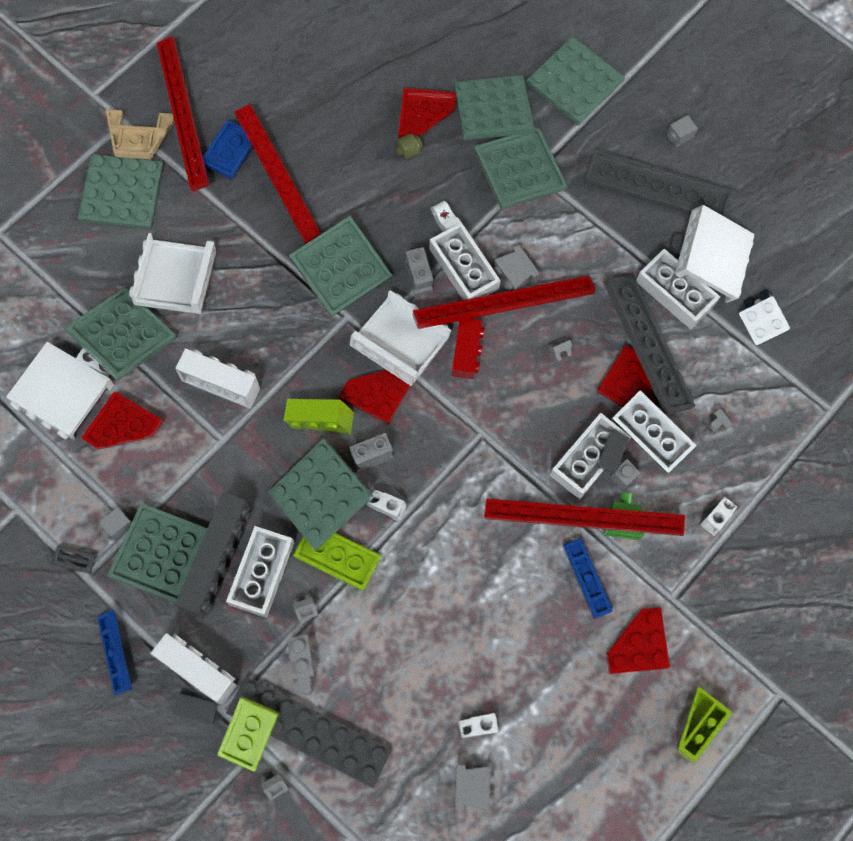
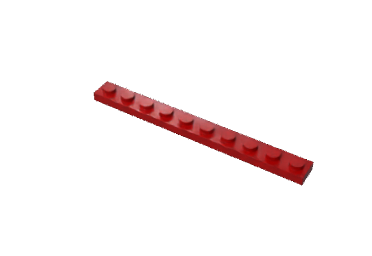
M171 36L156 42L189 187L194 192L210 185L176 42Z
M249 104L235 110L234 114L302 240L307 244L321 235L317 225L252 106Z
M588 275L413 310L412 315L417 328L422 329L591 295L595 293V287Z
M486 498L484 518L488 520L684 536L685 515L488 498Z

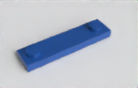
M582 538L564 544L562 547L593 619L612 613V607Z
M110 610L98 616L97 619L112 688L116 696L132 688L118 630V620L114 610Z

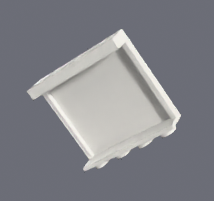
M705 205L697 207L691 211L675 275L680 278L689 275L726 295V303L738 299L741 294V287L745 278V271L749 262L755 234Z
M148 233L147 240L143 241V254L138 259V271L136 270L134 273L135 282L129 291V296L132 297L134 305L201 314L216 255L214 242L207 241L205 247L153 240L152 234Z
M390 290L387 299L359 332L355 331L351 335L350 346L412 386L448 342L452 330L445 324L418 329L412 315L413 310L418 309V307Z
M46 342L6 398L11 402L10 406L15 410H24L26 412L25 415L34 421L39 419L42 421L41 425L49 430L54 428L63 439L67 440L69 437L74 441L76 439L73 436L75 431L105 389L110 391L114 384L110 378Z

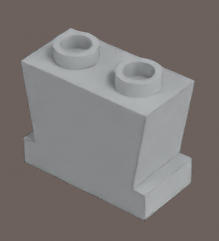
M519 245L513 248L512 253L494 260L493 270L504 281L503 284L507 291L522 289L529 282L532 285L538 282L540 273Z
M424 247L406 251L405 264L415 297L432 293L433 277Z
M386 433L349 447L351 451L350 456L357 473L393 459V449Z
M456 765L454 809H464L465 805L489 811V806H493V793H490V784H494V772L490 771V767L465 770V765Z

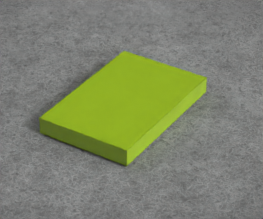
M243 696L240 697L217 755L255 772L279 712Z

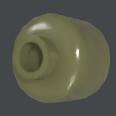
M410 133L397 139L395 151L399 157L402 156L405 160H409L421 153L423 145L417 135L415 136Z

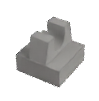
M563 337L547 345L557 361L562 360L561 352L563 351L568 357L572 355V344L567 338Z
M719 409L714 413L713 418L715 420L710 423L709 427L713 432L720 427L726 431L733 423Z
M309 594L305 595V600L300 602L298 599L294 600L293 607L299 622L318 615L313 599Z
M276 770L272 771L274 777L269 780L265 776L261 778L262 789L270 801L289 790L285 781Z

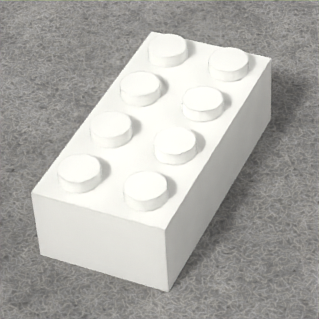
M462 223L430 239V251L463 300L487 296L499 290L500 279Z
M663 249L639 273L636 281L681 322L692 329L716 305L720 296L709 286L689 275L681 278L675 275L678 260L667 250Z
M185 348L175 368L182 382L251 409L260 391L254 373L248 370H244V372L238 370L235 365L230 363L223 364L213 356H209V358L203 356L200 351L195 349L188 350Z
M641 390L613 417L668 473L697 446Z
M602 413L597 416L550 473L553 479L579 500L605 471L598 468L597 465L611 430L629 437V440L631 436Z
M254 526L226 600L229 606L267 618L294 546L293 538Z
M166 633L151 654L216 703L223 706L237 687L233 682L235 678L224 670L221 672L217 671L219 666L207 657L205 660H202L203 654L191 645L186 648L185 645L187 643L173 633L170 636Z

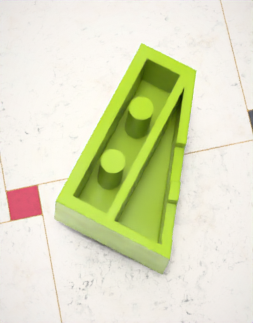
M287 399L283 421L293 429L306 428L351 434L354 412L341 400Z
M699 686L696 690L677 749V753L692 765L697 762L733 713Z

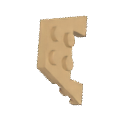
M106 109L115 157L151 160L175 123L173 114L159 113L156 127L121 125L123 120L122 110Z

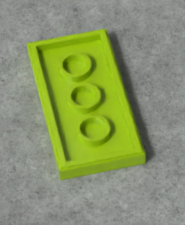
M335 533L318 550H314L303 536L293 557L364 592L381 555Z

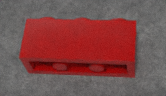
M467 319L459 321L451 376L474 379V374L479 372L480 362H476L477 356H481L482 345L479 344V339H483L485 327H481L482 320Z

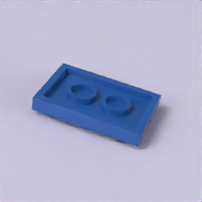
M227 120L203 156L205 167L231 180L253 148L241 125Z

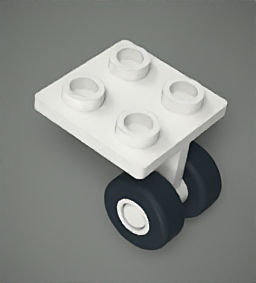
M768 289L759 292L760 298L754 300L753 297L745 299L744 305L746 309L739 313L755 345H759L790 329L777 301Z

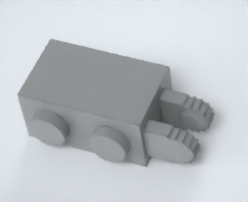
M308 635L287 638L293 680L295 682L298 681L300 692L308 696L312 691L311 679L315 678Z

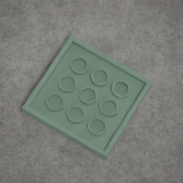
M572 36L527 79L526 84L577 125H580L624 82L625 77Z
M523 75L454 82L464 140L534 133L535 127Z
M539 127L535 128L534 133L511 135L474 146L475 155L501 210L567 190L568 186Z
M92 154L78 214L79 222L151 230L164 168L163 162Z
M351 216L289 255L293 264L331 317L393 276Z
M125 287L66 326V332L117 381L176 339V335L147 307L134 305L132 297L129 296V290Z
M324 438L268 492L314 550H318L373 497L372 493Z
M141 503L107 576L176 603L207 528Z

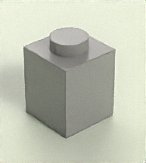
M687 115L670 124L667 135L669 140L678 147L693 139L698 128Z
M627 459L618 467L616 474H611L610 478L624 491L641 473Z
M118 507L99 522L103 527L100 531L108 539L112 537L115 541L128 531L132 523Z

